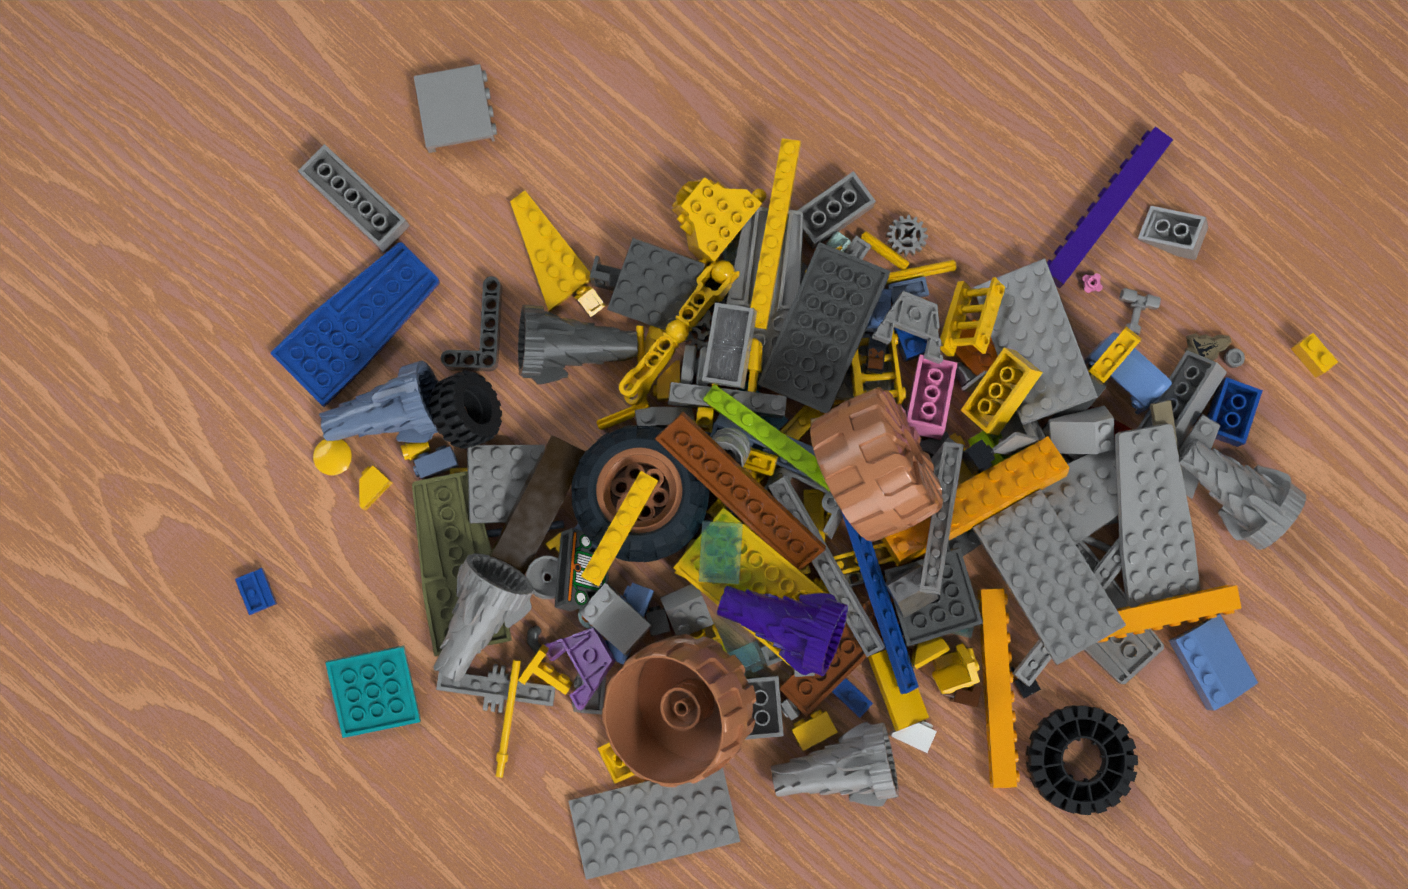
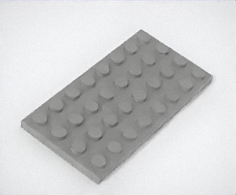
M1044 258L997 277L1005 286L1004 295L991 334L997 355L1000 354L1004 347L1016 350L1043 372L1017 408L1022 424L1031 423L1098 398L1046 259ZM991 280L973 288H989ZM977 296L979 304L985 303L986 296Z
M1041 489L973 527V531L1056 666L1126 626Z
M723 768L695 784L688 782L677 787H663L658 783L645 781L568 801L586 880L740 842Z

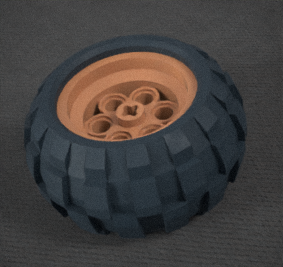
M629 425L601 436L581 457L572 480V507L575 517L586 537L598 547L636 480L630 477V472L632 470H639L649 476H659L660 481L644 506L651 510V514L648 517L639 515L615 557L628 562H652L678 552L696 535L707 512L709 489L655 439L664 430L657 426ZM623 483L627 486L624 493L616 491L618 484ZM656 494H663L665 500L662 503H656L654 501Z

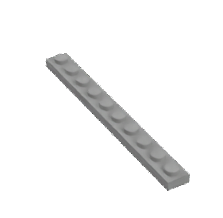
M787 476L770 484L768 487L773 496L826 546L825 551L812 560V563L829 593L834 595L838 602L848 605L846 622L866 657L884 649L885 645Z
M1119 538L1093 570L1104 591L1122 569ZM1040 639L1012 673L1029 687L1052 659Z

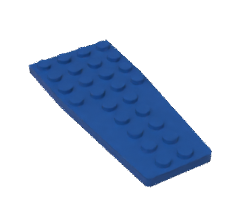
M399 242L312 312L270 354L325 407L367 367L439 285L440 280L403 243Z

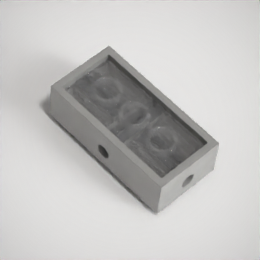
M715 303L702 381L744 389L757 311L754 308Z

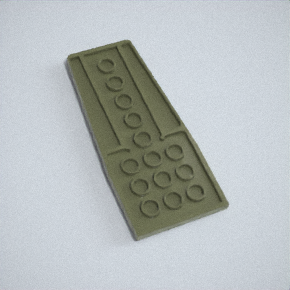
M467 471L415 481L412 484L423 598L434 656H439L442 651L440 646L448 633V626L454 615L452 610L459 599L457 597V576L461 564L464 563L468 555L474 553L490 555L492 551L485 523L469 524ZM505 622L498 633H494L488 645L512 641L510 628L505 626Z

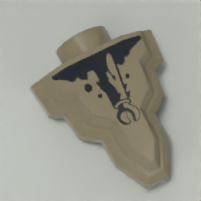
M1195 333L1186 336L1188 348H1185V352L1188 350L1210 360H1215L1218 358V353L1225 350L1232 341L1228 335L1211 337L1207 334L1199 336Z

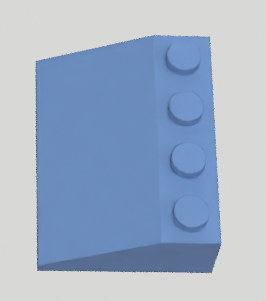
M1220 614L1168 640L1206 710L1215 711L1258 684L1257 679Z

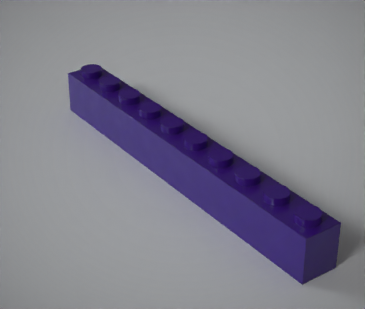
M1156 126L1151 132L1149 130L1145 132L1141 138L1143 140L1141 145L1136 144L1130 152L1132 157L1129 160L1126 158L1119 166L1122 169L1119 174L1114 173L1108 181L1111 183L1108 188L1104 187L1097 195L1100 198L1097 203L1094 201L1087 208L1089 212L1087 216H1081L1075 224L1078 228L1068 233L1065 237L1067 241L1065 245L1062 246L1060 244L1053 253L1056 255L1055 258L1047 261L1055 285L1059 289L1064 285L1173 141L1171 137Z

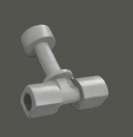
M1123 288L1119 301L1130 303V307L1134 309L1131 323L1126 324V327L1135 334L1140 335L1141 326L1138 323L1141 310H1146V308L1158 309L1161 298L1149 294L1141 296L1135 290Z

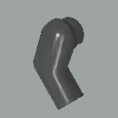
M537 625L530 627L527 631V644L535 654L541 647V644L538 642V635L542 631Z

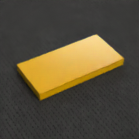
M885 649L868 656L895 731L902 730L929 718L918 688L907 694L900 693L887 650Z

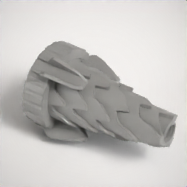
M1199 440L1188 444L1181 454L1180 465L1200 480L1199 483L1210 491L1209 495L1223 505L1218 514L1233 538L1236 540H1246L1256 549H1265L1276 542L1295 522L1305 505L1306 494L1292 484L1291 477L1284 472L1257 465L1253 470L1248 465L1243 466L1235 459L1223 455L1215 448L1213 450Z
M475 553L468 555L458 571L457 597L459 599L452 610L454 615L449 623L448 633L440 646L442 651L433 666L434 670L440 671L444 676L454 681H460L476 654H480L481 650L488 645L494 633H498L503 623L505 622V626L510 628L531 610L530 598L533 594V587L530 580L513 566L495 557Z
M868 722L861 723L839 737L838 744L825 746L824 750L811 752L804 757L789 759V763L771 766L776 796L782 797L799 793H820V795L840 793L841 795L849 794L850 802L878 807L883 806L887 799L898 797L899 787L895 762L884 722L872 725Z

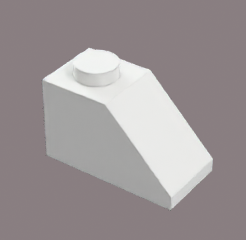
M922 721L921 724L915 723L899 731L893 730L889 733V736L928 753L937 731L932 729L933 725Z

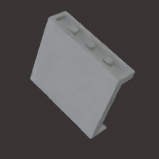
M480 64L414 76L425 145L429 153L436 152V148L488 138H491L492 142L495 141L494 135L497 134L495 123L491 121V117H494L492 105L489 106L488 99H491L489 88H485V82L488 79L486 70L482 71Z

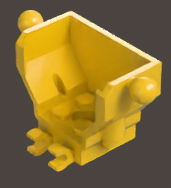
M704 177L697 181H688L675 196L676 201L672 205V211L678 215L676 219L681 223L680 228L686 232L689 251L699 259L698 261L705 263L703 271L708 263L715 262L766 200L767 194L763 189H755L751 194L747 189L725 188L719 181L714 183L711 179L708 180Z

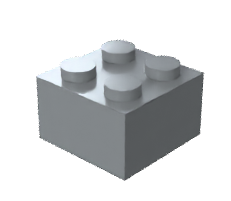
M693 584L660 598L676 635H690L714 624L700 590Z

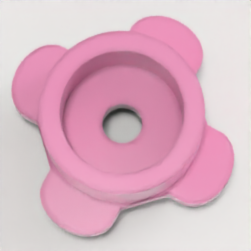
M1095 273L1091 276L1086 274L1082 277L1086 293L1100 292L1102 290L1100 274Z

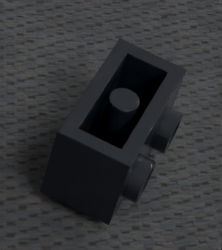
M981 439L963 451L962 460L972 474L976 471L980 474L992 466L991 461L995 459L993 456L995 453L991 446H986Z

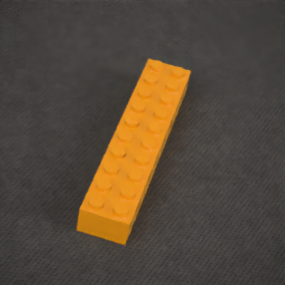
M1049 437L1038 441L957 486L949 541L1068 475L1070 467ZM932 516L906 530L881 539L897 566L907 564L926 553Z

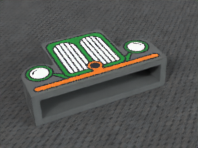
M574 528L561 532L554 607L566 611H574L586 606L588 597L592 598L609 579L607 572L598 587L581 577L594 554L589 552L593 543L586 537L583 531Z

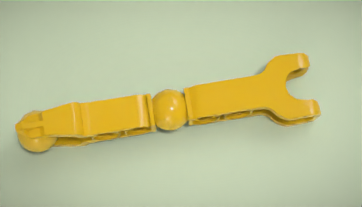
M717 258L715 262H712L710 266L705 268L697 278L695 291L680 309L679 316L676 315V320L667 324L665 332L662 333L663 336L656 340L638 365L631 369L619 384V390L629 405L633 406L641 403L648 394L653 381L674 355L675 348H679L678 344L687 340L692 327L698 324L712 304L722 301L731 289L732 283L740 276V271L735 272L734 266L729 261H719ZM711 276L715 282L722 284L717 291L705 287ZM699 299L705 300L704 303L700 305L696 304V301H698ZM688 314L693 315V317L689 320L684 319V317ZM664 344H670L668 349H661ZM651 360H659L657 364L650 365ZM638 393V397L636 399H630Z

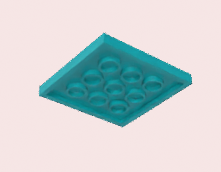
M405 645L325 662L342 738L421 722Z

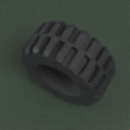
M462 371L439 381L433 388L432 397H430L429 404H431L430 414L433 416L432 421L433 424H436L438 433L443 435L445 441L462 449L474 447L493 439L497 435L502 423L500 419L502 417L501 403L497 399L496 391H493L490 382L485 381L486 378L472 371Z

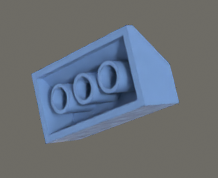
M632 583L631 586L627 585L623 596L645 617L654 591ZM605 640L616 662L624 665L630 651L625 656L611 642Z

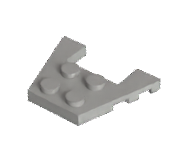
M902 291L872 335V338L888 344L891 342L894 327L926 339L927 345L924 359L940 364L943 361V355L940 354V346L942 345L938 334L940 325L937 304Z

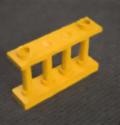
M996 277L992 278L989 288L972 289L965 281L957 282L940 336L942 345L940 350L945 355L954 356L957 346L973 345L982 354H986L1005 291V286ZM986 296L984 304L970 305L972 297ZM982 312L979 321L965 322L967 313ZM976 329L974 337L960 338L962 330Z
M894 330L891 342L888 343L890 354H885L884 361H891L892 372L864 374V372H861L860 366L866 363V356L858 354L857 349L850 365L853 397L867 392L863 390V384L867 381L893 379L895 390L888 391L894 398L896 397L897 404H902L903 399L906 398L905 387H902L896 349L898 335L894 333ZM869 337L862 338L858 348L867 345Z

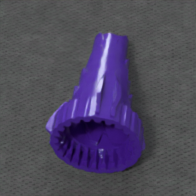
M726 586L719 603L717 615L741 624L755 632V635L759 638L773 642L774 647L781 649L779 655L800 674L808 675L813 672L824 676L839 646L846 624L848 605L838 602L834 595L827 593L801 594L798 601L787 596L780 598L772 594L762 595L749 589L742 591Z

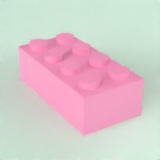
M919 355L906 416L909 426L915 427L920 436L941 440L945 432L957 362L943 360L940 364L924 359V355Z

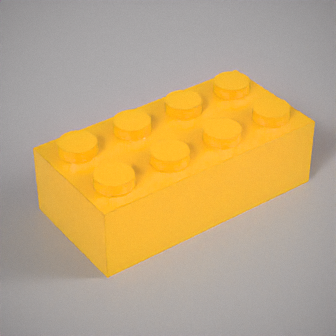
M1004 347L960 411L986 433L999 435L1043 372L1016 350Z

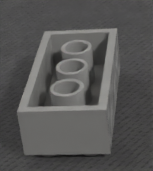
M854 171L797 210L801 211L804 215L803 237L812 249H815L819 242H825L835 232H839L874 207L875 199Z

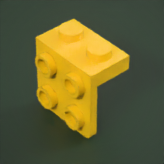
M963 643L956 646L960 663L932 672V677L941 694H950L955 690L971 687L980 682L977 673L980 670L979 664L974 659L971 650H967Z

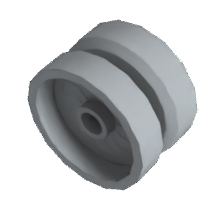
M685 345L681 383L692 385L693 377L697 376L696 385L708 387V383L702 381L708 347H702L699 358H696V346Z
M542 556L535 559L529 565L526 577L530 580L533 587V595L543 600L555 598L558 558ZM545 574L551 576L550 581L544 580Z

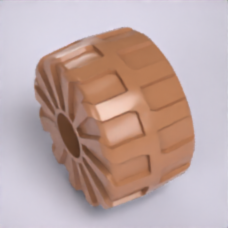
M882 388L872 389L841 403L812 422L810 426L811 442L822 475L844 516L852 527L867 541H877L906 530L941 510L943 506L942 489L939 479L934 474V465L928 453L922 450L920 436L915 427L909 426L905 410L900 403L896 404L893 395L888 390H883Z
M688 634L671 636L638 651L624 662V667L611 677L606 687L607 693L604 708H602V718L610 740L609 743L615 754L630 768L632 773L641 779L644 778L658 783L663 787H677L688 782L695 784L723 768L741 750L743 741L753 731L756 721L752 718L756 694L754 686L748 684L744 675V665L734 654L730 656L726 653L719 642L708 637L695 639Z

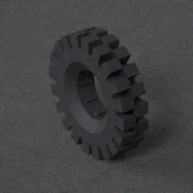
M1082 705L1066 706L1063 709H1056L1049 713L1050 716L1047 718L1043 717L1037 724L1039 726L1037 730L1032 731L1029 737L1031 743L1026 749V756H1028V762H1026L1027 772L1031 773L1032 778L1030 780L1033 786L1040 791L1039 794L1057 808L1080 815L1099 814L1107 811L1108 807H1115L1119 804L1121 796H1127L1131 790L1129 787L1130 782H1135L1137 772L1134 771V765H1138V755H1134L1133 749H1136L1134 740L1127 735L1130 732L1124 724H1120L1116 717L1104 712L1102 709ZM1081 738H1086L1092 741V745L1096 744L1101 753L1099 757L1102 758L1101 767L1091 779L1084 778V781H1076L1073 779V775H1068L1064 768L1063 754L1072 741H1081Z

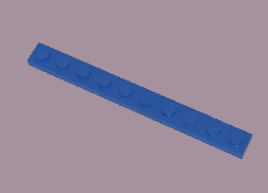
M842 512L900 693L907 694L918 688L919 685L887 588L884 584L885 581L872 542L863 538L852 527Z

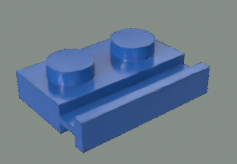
M264 568L235 579L249 615L277 604Z

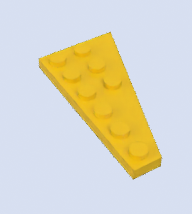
M524 190L512 199L510 203L548 311L551 312L581 287L591 281V273Z

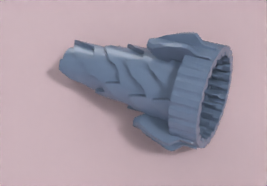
M424 361L402 366L399 369L398 377L389 380L385 384L376 386L370 392L356 396L354 400L339 404L338 408L319 413L321 429L325 440L336 441L355 435L363 437L366 435L399 432L396 437L398 442H428L432 439L434 433H438L436 430L438 428L432 421L433 416L430 414L431 404H429L430 397H432L431 393L438 383L431 367Z

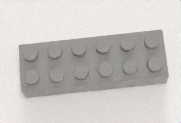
M325 144L298 170L312 187L383 253L409 227L408 222Z

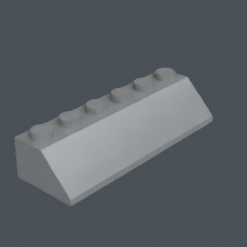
M1188 350L1169 377L1172 385L1154 402L1171 400L1178 449L1227 373L1217 362ZM1149 409L1137 429L1153 426L1151 409Z

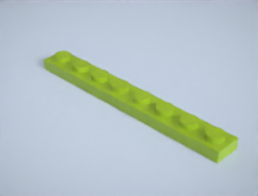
M715 384L703 398L706 404L828 492H831L814 455Z

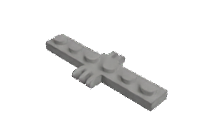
M494 664L493 672L489 671L488 677L465 674L460 681H454L439 671L436 690L485 697L484 711L488 710V704L491 703V712H495L496 704H498V713H503L504 702L507 700L509 690V674H505V665L501 666V671L498 673V664ZM518 681L515 701L553 706L556 688L528 682L524 685Z

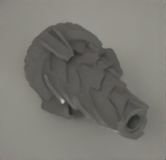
M522 305L518 332V371L520 376L532 378L537 385L568 378V372L563 369L565 366L604 364V362L626 361L637 357V331L595 326V323L560 318L557 315L544 311V307L541 305Z

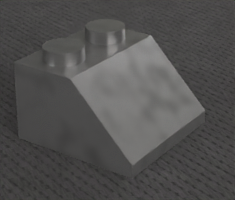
M920 564L884 583L904 618L938 599L937 594L920 592L923 566Z

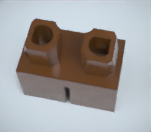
M971 686L968 687V691L961 688L953 693L940 695L950 697L951 702L977 708L982 688Z

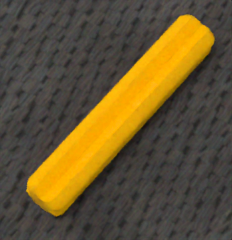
M865 231L860 238L870 244L874 251L899 269L905 270L908 267L909 261L869 232Z
M643 401L597 420V426L600 430H604L635 417V410L650 408V404L648 401Z

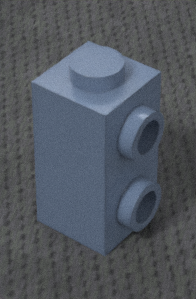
M444 445L436 448L434 453L429 454L426 452L417 456L418 459L414 460L416 466H413V470L417 477L420 476L422 480L449 471L450 468H457L459 464L453 448Z

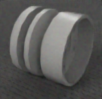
M735 428L718 430L712 436V439L738 464L744 467L751 451L747 436Z

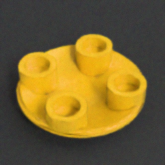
M324 439L316 446L313 453V461L320 472L326 475H338L350 467L352 459L351 449L342 439L336 441H326Z

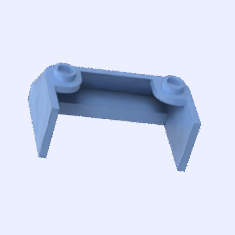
M1113 332L1102 340L1084 359L1085 364L1088 363V366L1091 368L1119 334ZM1136 348L1130 352L1110 376L1132 395L1130 398L1132 401L1131 405L1137 409L1135 411L1137 415L1145 411L1151 403H1154L1172 385L1170 379Z

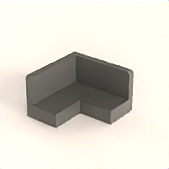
M595 256L590 274L592 286L614 291L621 269L601 265L600 257Z

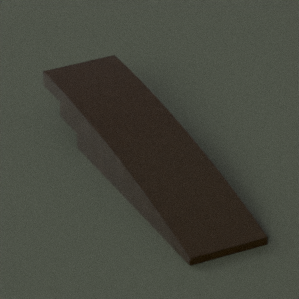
M551 435L543 453L541 452L533 470L530 471L489 556L506 562L525 575L572 484L573 476L585 451Z

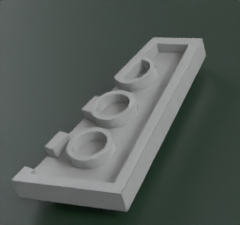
M1202 414L1179 447L1180 459L1184 448L1193 441L1199 440L1211 449L1220 424ZM1181 466L1186 495L1192 499L1199 479Z

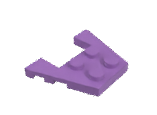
M595 628L544 644L549 648L546 655L550 661L556 660L563 653L567 652L584 684L569 695L577 710L584 709L616 661L602 635Z

